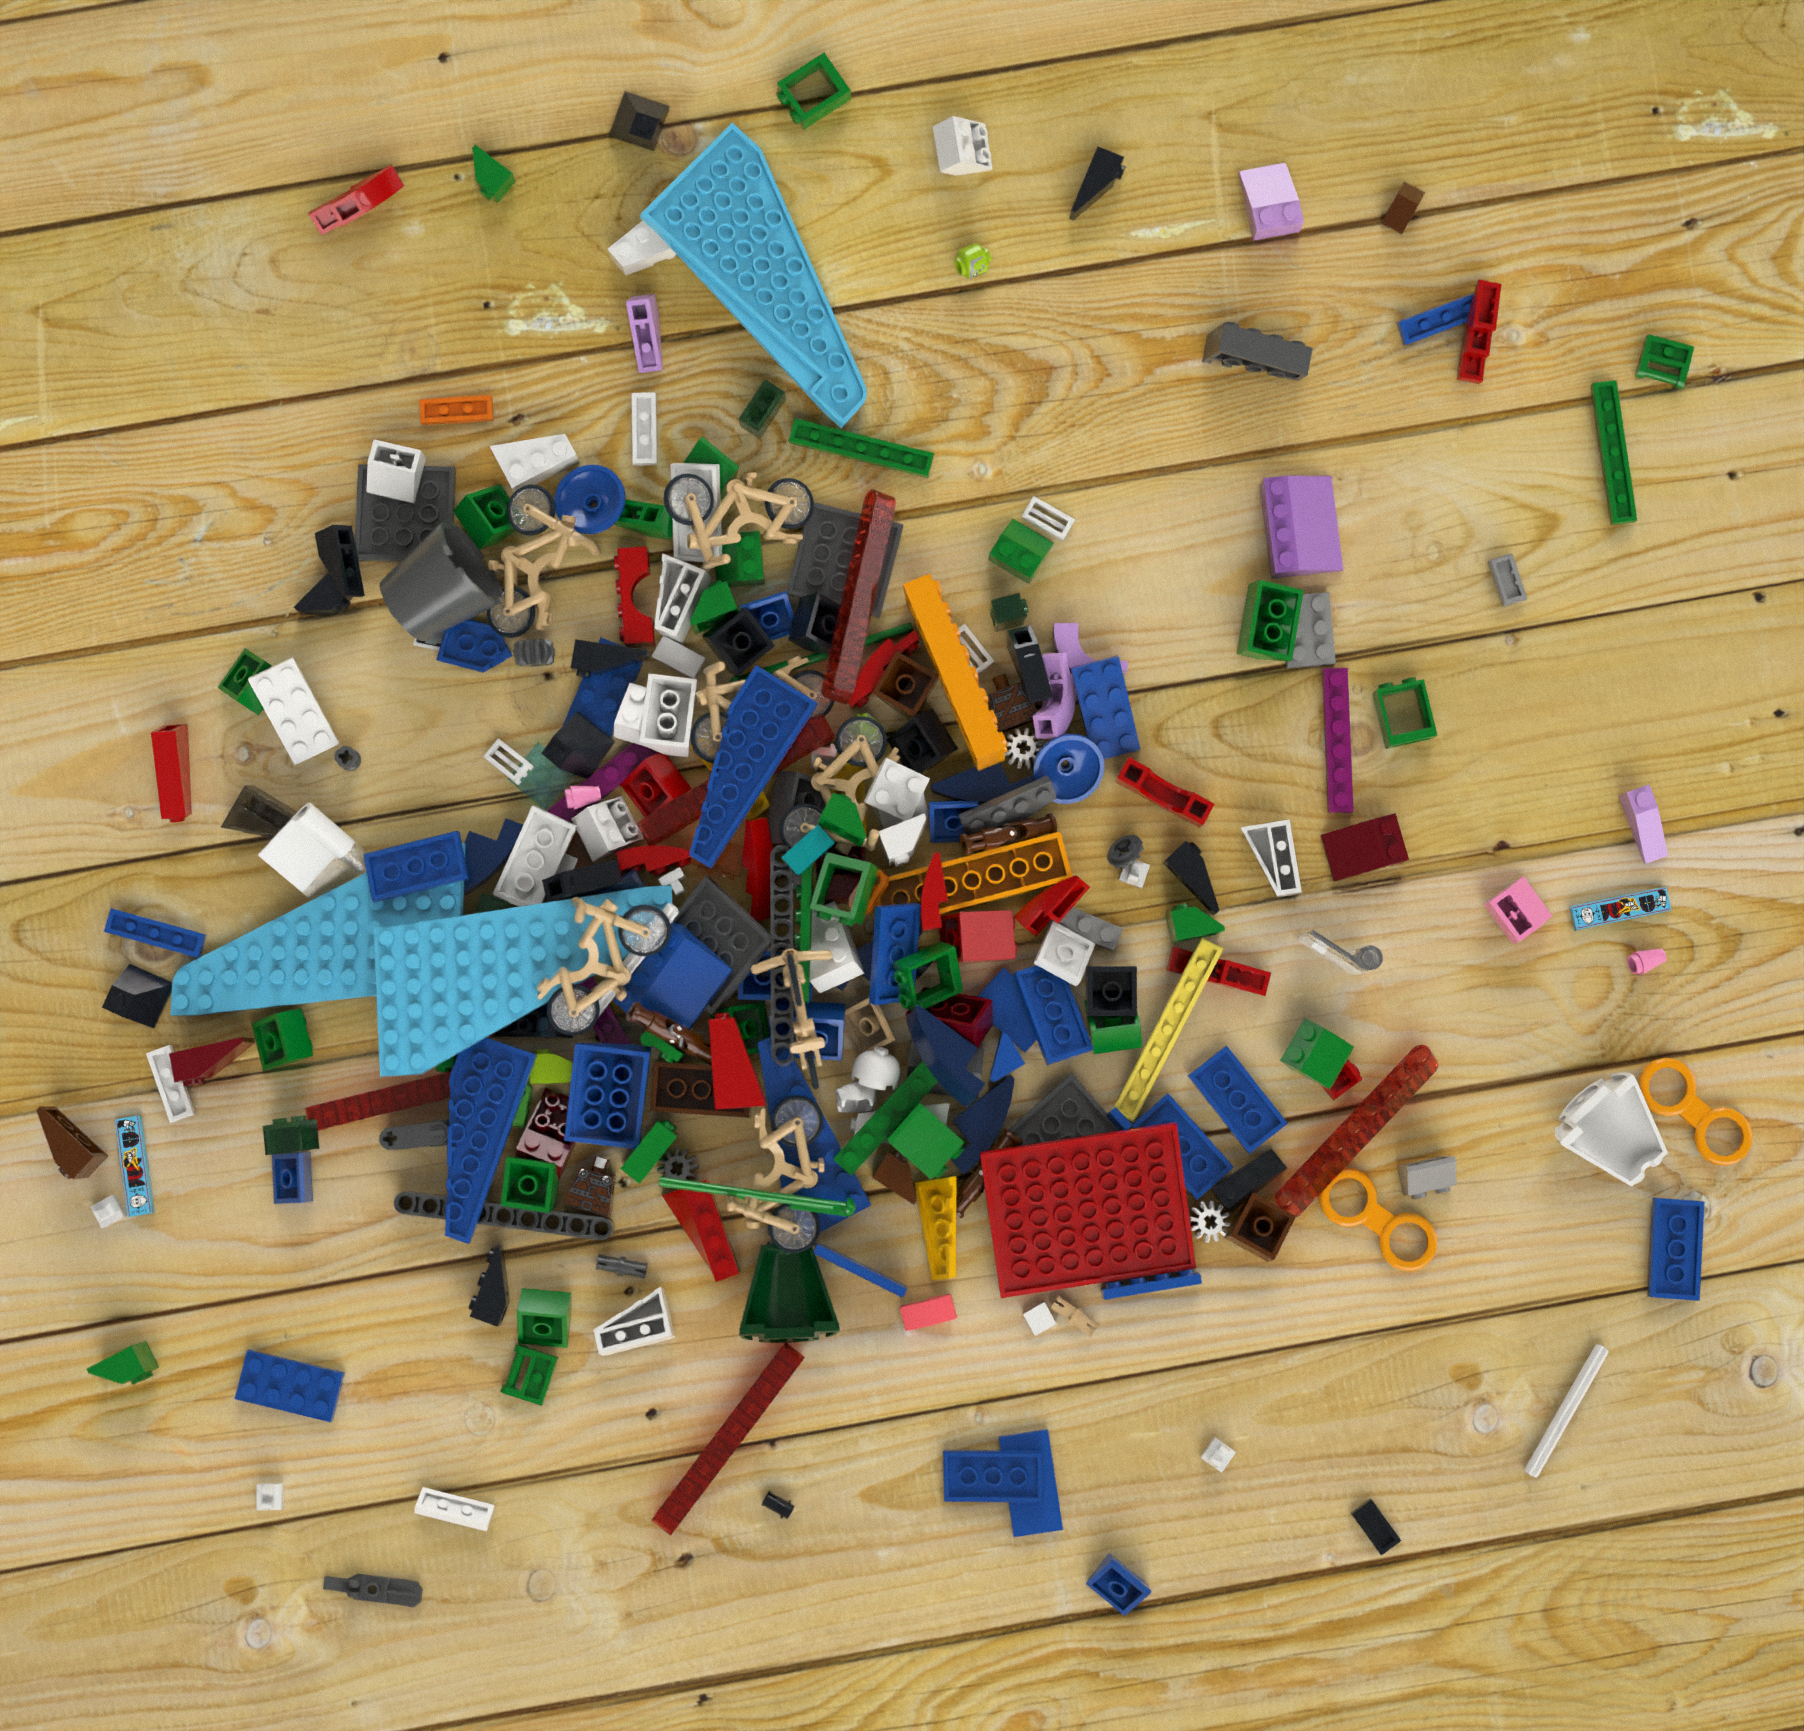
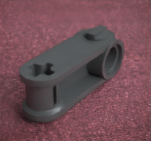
M449 1119L386 1128L379 1136L380 1145L387 1150L448 1145ZM397 1136L396 1141H389V1137Z

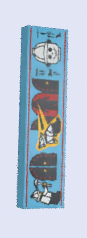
M1662 887L1570 906L1569 909L1574 930H1580L1671 911L1667 888Z
M142 1115L115 1119L127 1215L132 1217L155 1213Z

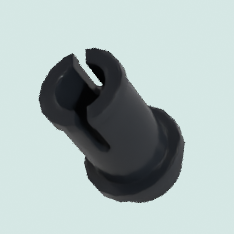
M768 1491L761 1504L781 1515V1519L783 1517L788 1519L795 1507L791 1504V1500L787 1502L771 1493V1491Z

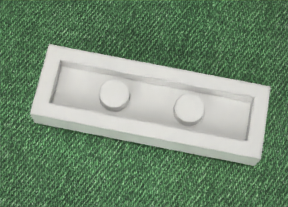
M656 392L632 393V452L634 466L658 465Z
M167 1045L146 1053L168 1119L170 1123H173L196 1113L187 1087L183 1086V1083H174L169 1053L174 1052L172 1045Z
M423 1487L414 1513L487 1531L495 1505Z

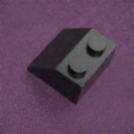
M819 592L802 596L799 600L788 640L807 651L842 657L854 612Z
M746 607L722 619L702 635L719 660L724 662L728 672L736 676L743 673L775 646Z
M933 708L915 716L887 738L892 749L894 747L899 749L897 755L900 756L899 760L902 765L919 774L925 773L958 750L957 745Z
M1086 966L1087 1016H1137V966Z

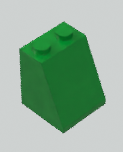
M920 1102L887 1139L892 1146L931 1180L934 1176L939 1179L948 1169L945 1165L951 1157L956 1160L964 1151L962 1147L964 1141Z

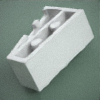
M641 221L608 248L610 258L625 276L651 267L654 263L664 259L674 258L677 255L644 221Z
M566 434L490 446L514 492L526 485H536L580 462Z
M662 553L663 565L659 581L660 593L657 599L654 628L661 635L683 643L691 626L690 620L703 590L708 588L712 577L706 570Z
M1290 819L1241 827L1277 897L1302 894Z
M835 901L827 905H824L826 907L841 910L839 906L835 903ZM812 911L811 951L829 950L832 952L830 960L810 961L809 981L819 993H822L864 974L849 926L839 923V919L831 917L830 921L816 917L817 913Z
M662 1287L657 1288L650 1295L642 1300L640 1299L622 1313L617 1314L595 1328L594 1335L599 1355L607 1356L675 1338L665 1289Z

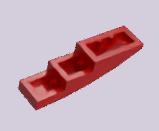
M1480 279L1477 281L1466 323L1457 380L1476 384L1483 382L1485 360L1490 355L1492 333L1496 330L1502 284Z
M766 817L746 820L741 867L748 869L746 893L752 895L750 915L756 921L771 918L770 855L773 846Z
M1172 947L1166 971L1182 975L1193 952ZM1218 959L1207 982L1266 996L1271 972L1229 960Z

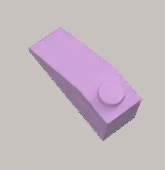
M655 294L632 296L626 301L638 371L639 373L663 370L660 320Z
M1650 785L1619 795L1644 864L1668 856L1659 809Z

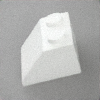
M629 683L614 722L615 738L641 745L639 741L646 687Z

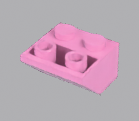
M1524 876L1483 904L1512 944L1523 940L1552 917Z

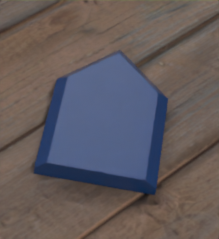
M468 619L444 631L436 660L484 673L513 655L503 637L497 634L490 624Z

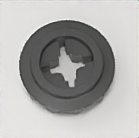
M1126 835L1119 838L1108 851V862L1116 869L1120 867L1125 869L1128 864H1134V860L1140 858V852L1144 850L1142 840L1136 835Z

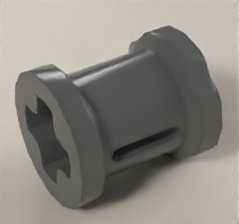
M343 746L336 751L335 761L343 769L353 771L360 766L361 756L351 747ZM349 755L353 757L352 760H348L347 762L343 760L344 757H348Z

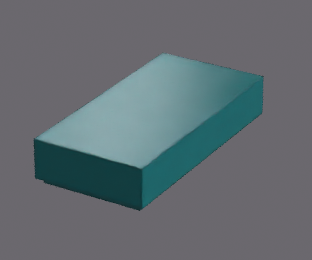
M817 825L781 858L799 876L833 846L835 842Z

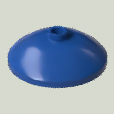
M600 465L578 467L569 472L556 489L554 497L556 514L560 521L562 515L576 517L574 529L580 534L592 535L603 532L616 523L624 510L626 501L624 486L619 477L606 467ZM593 503H598L596 508H591Z
M1064 734L1051 739L1039 750L1033 763V778L1035 781L1048 775L1057 797L1053 802L1072 804L1084 800L1097 789L1104 775L1105 764L1100 749L1092 740L1079 734ZM1063 761H1068V763L1065 766H1061V763Z

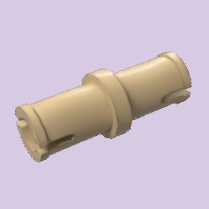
M1060 1295L1050 1307V1309H1053L1068 1320L1067 1323L1069 1325H1075L1089 1337L1093 1335L1099 1326L1098 1323H1095L1081 1312L1082 1309L1079 1307L1076 1309L1061 1298Z

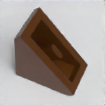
M1404 182L1381 224L1403 234L1425 192Z

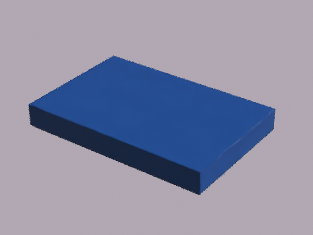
M1003 967L977 997L992 1000L993 1025L1001 1032L1008 1033L1012 1042L1026 1053L1037 1038L1014 976Z

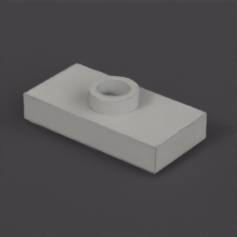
M1513 554L1489 560L1488 565L1502 607L1525 601L1527 596Z

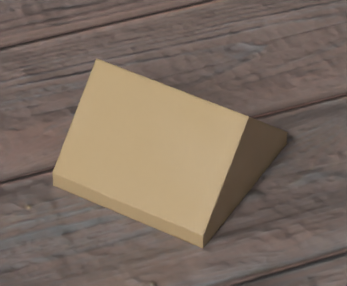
M869 998L845 1010V1024L859 1054L867 1050H874V1047H884L896 1041L880 1006L870 1004Z

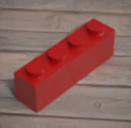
M709 1179L701 1181L704 1183H710ZM678 1189L662 1195L713 1273L715 1282L740 1274L741 1271L714 1194Z

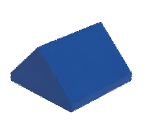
M786 591L740 606V609L746 607L771 641L790 635L795 617Z
M978 801L929 802L930 843L959 842L960 834L965 833L958 814L977 807Z
M1002 1032L1000 1034L989 1077L991 1082L999 1080L1025 1064L1008 1033Z
M311 1152L273 1154L274 1204L313 1201Z
M1111 1553L1105 1557L1086 1582L1087 1586L1124 1616L1151 1593L1149 1585Z

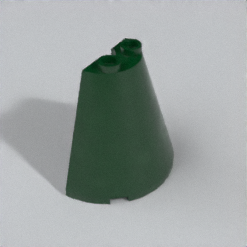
M805 1240L791 1241L790 1246L786 1247L798 1248L807 1243ZM772 1241L762 1245L739 1328V1336L749 1341L753 1340V1336L759 1337V1342L797 1343L819 1340L820 1334L826 1333V1337L838 1334L840 1326L813 1247L811 1246L803 1252L789 1253L780 1250Z

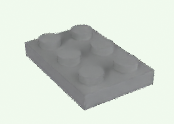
M1329 592L1303 594L1292 661H1286V669L1335 665Z

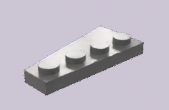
M1047 775L958 814L965 834L969 835L978 833L980 829L988 827L1001 828L1004 824L1027 819L1057 797L1052 782Z

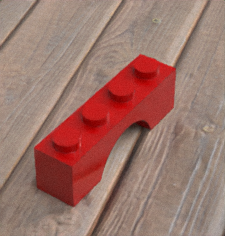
M647 546L617 548L618 556H614L615 570H619L620 579L616 580V592L621 594V603H617L618 617L623 618V627H619L620 642L624 641L625 646L629 648L656 646L652 617L640 613L633 603V593L637 584L650 575L649 551Z
M1130 757L1126 760L1115 780L1121 786L1198 828L1204 825L1215 805L1194 792L1181 789L1167 782L1150 768Z

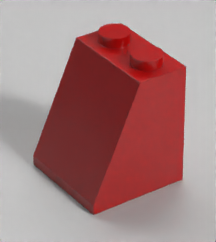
M1012 910L957 912L941 916L940 941L956 948L958 964L1016 959L1017 944L1014 940L1015 919Z

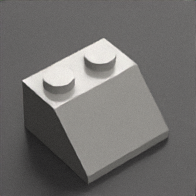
M1444 1155L1397 1166L1403 1194L1411 1195L1412 1199L1425 1197L1426 1192L1435 1190L1436 1194L1450 1191V1186L1457 1185L1455 1156Z

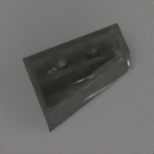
M244 785L221 828L272 839L297 811L254 785Z

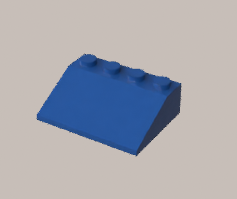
M671 923V935L666 946L654 955L645 956L632 973L630 981L624 985L627 992L625 999L620 1002L615 997L613 1001L626 1013H628L631 1005L638 1001L646 1009L657 1011L680 1025L691 1029L733 969L682 924ZM666 930L655 943V945L651 948V950L655 949L662 943L666 934Z
M575 1043L564 1141L630 1149L637 1148L641 1142L652 1047L633 1044Z

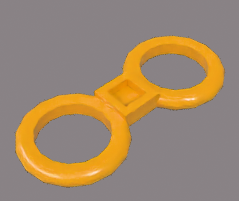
M1661 1058L1652 1061L1643 1069L1639 1076L1638 1085L1649 1110L1663 1116L1678 1114L1695 1129L1694 1141L1696 1148L1704 1159L1715 1165L1727 1166L1739 1162L1747 1155L1752 1146L1753 1137L1749 1122L1741 1113L1732 1108L1718 1107L1711 1109L1696 1096L1697 1085L1694 1074L1687 1065L1677 1059ZM1662 1068H1672L1679 1072L1684 1079L1685 1094L1677 1104L1672 1106H1662L1655 1102L1649 1091V1081L1652 1075ZM1720 1117L1733 1120L1741 1132L1739 1147L1732 1154L1726 1156L1717 1155L1712 1152L1705 1140V1132L1709 1123Z
M1342 1168L1332 1172L1324 1179L1319 1190V1204L1322 1212L1331 1222L1344 1227H1354L1363 1224L1379 1236V1248L1383 1258L1391 1266L1401 1271L1418 1270L1425 1267L1433 1259L1437 1250V1235L1434 1227L1425 1217L1409 1212H1402L1397 1215L1389 1213L1377 1204V1192L1373 1182L1365 1173L1359 1170ZM1344 1178H1352L1359 1181L1367 1194L1364 1209L1352 1217H1343L1337 1214L1332 1209L1329 1201V1193L1332 1186ZM1405 1222L1419 1225L1427 1238V1246L1424 1253L1418 1259L1412 1261H1403L1397 1258L1392 1253L1389 1245L1393 1229Z

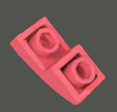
M951 1294L928 1297L925 1301L900 1306L906 1331L940 1324L957 1318Z

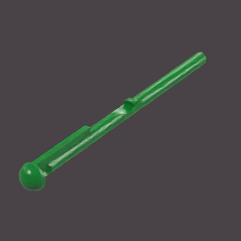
M909 622L848 642L845 645L843 654L885 641L888 638L891 639L913 631L912 624ZM814 653L802 657V659L807 657L809 662L795 667L791 671L836 656ZM786 660L762 669L772 674L774 671L788 666ZM751 672L740 676L734 675L730 683L746 680Z
M660 1177L659 1186L734 1196L745 1200V1196L763 1201L791 1204L789 1209L848 1217L856 1209L855 1202L848 1197L846 1202L668 1177Z

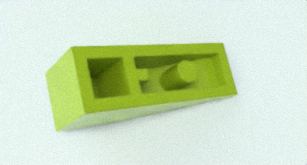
M535 1049L537 1058L530 1075V1084L571 1083L573 1061L558 1054H550V1049Z

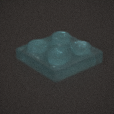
M538 742L524 758L534 766L532 770H527L526 773L528 775L525 778L522 776L520 779L522 782L519 785L509 777L508 780L544 810H547L575 774L559 769L541 753L545 747Z

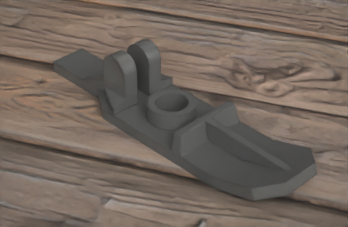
M356 1574L348 1579L325 1576L323 1589L345 1592L348 1594V1597H352L355 1600L395 1604L412 1608L421 1602L423 1592L422 1587L417 1581L366 1574ZM370 1585H375L377 1587L376 1593H371L369 1591Z

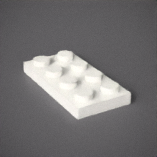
M670 464L671 480L681 474H694L704 479L711 487L714 505L711 514L703 521L706 526L721 503L719 464ZM682 479L672 486V511L678 517L689 520L681 500L690 493L696 496L701 516L704 515L708 508L709 497L701 483L693 479ZM672 518L674 558L681 561L704 562L705 559L700 549H690L687 547L688 534H694L692 526L683 525ZM721 521L710 537L722 535ZM722 545L711 547L714 557L722 555Z
M293 657L248 678L250 685L294 765L339 744L335 733Z
M532 806L493 895L518 907L544 903L546 896L542 880L557 874L578 826L539 807Z

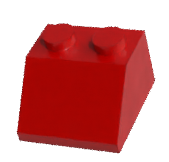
M659 752L643 760L620 784L648 823L679 802L692 789L668 756Z

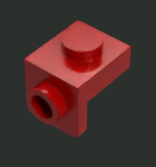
M1347 1060L1331 1089L1322 1087L1334 1101L1363 1079L1357 1066Z

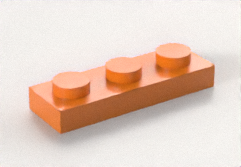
M491 395L419 399L421 425L494 421L493 397Z

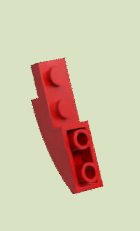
M391 164L351 186L350 190L313 209L308 215L320 234L323 235L340 225L343 227L375 208L402 189L404 183Z
M914 630L896 645L888 638L869 658L858 675L850 695L849 707L852 710L856 706L860 709L869 702L868 696L872 694L896 651L903 655L907 653L909 656L919 648L920 637Z
M660 845L639 846L615 852L621 873L630 872L633 869L640 872L642 871L641 867L645 866L649 874L654 873V876L667 873V868L677 865V868L690 865L691 860L694 859L689 855V850Z

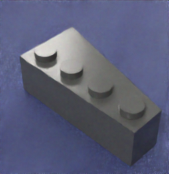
M1225 322L1207 334L1202 362L1211 363L1212 359L1223 361L1222 366L1230 368L1232 366L1244 365L1246 371L1263 372L1267 370V375L1299 381L1308 376L1313 348L1305 346V343L1301 341L1290 342L1283 340V337L1280 335H1265L1255 328L1244 329L1240 328L1237 323Z

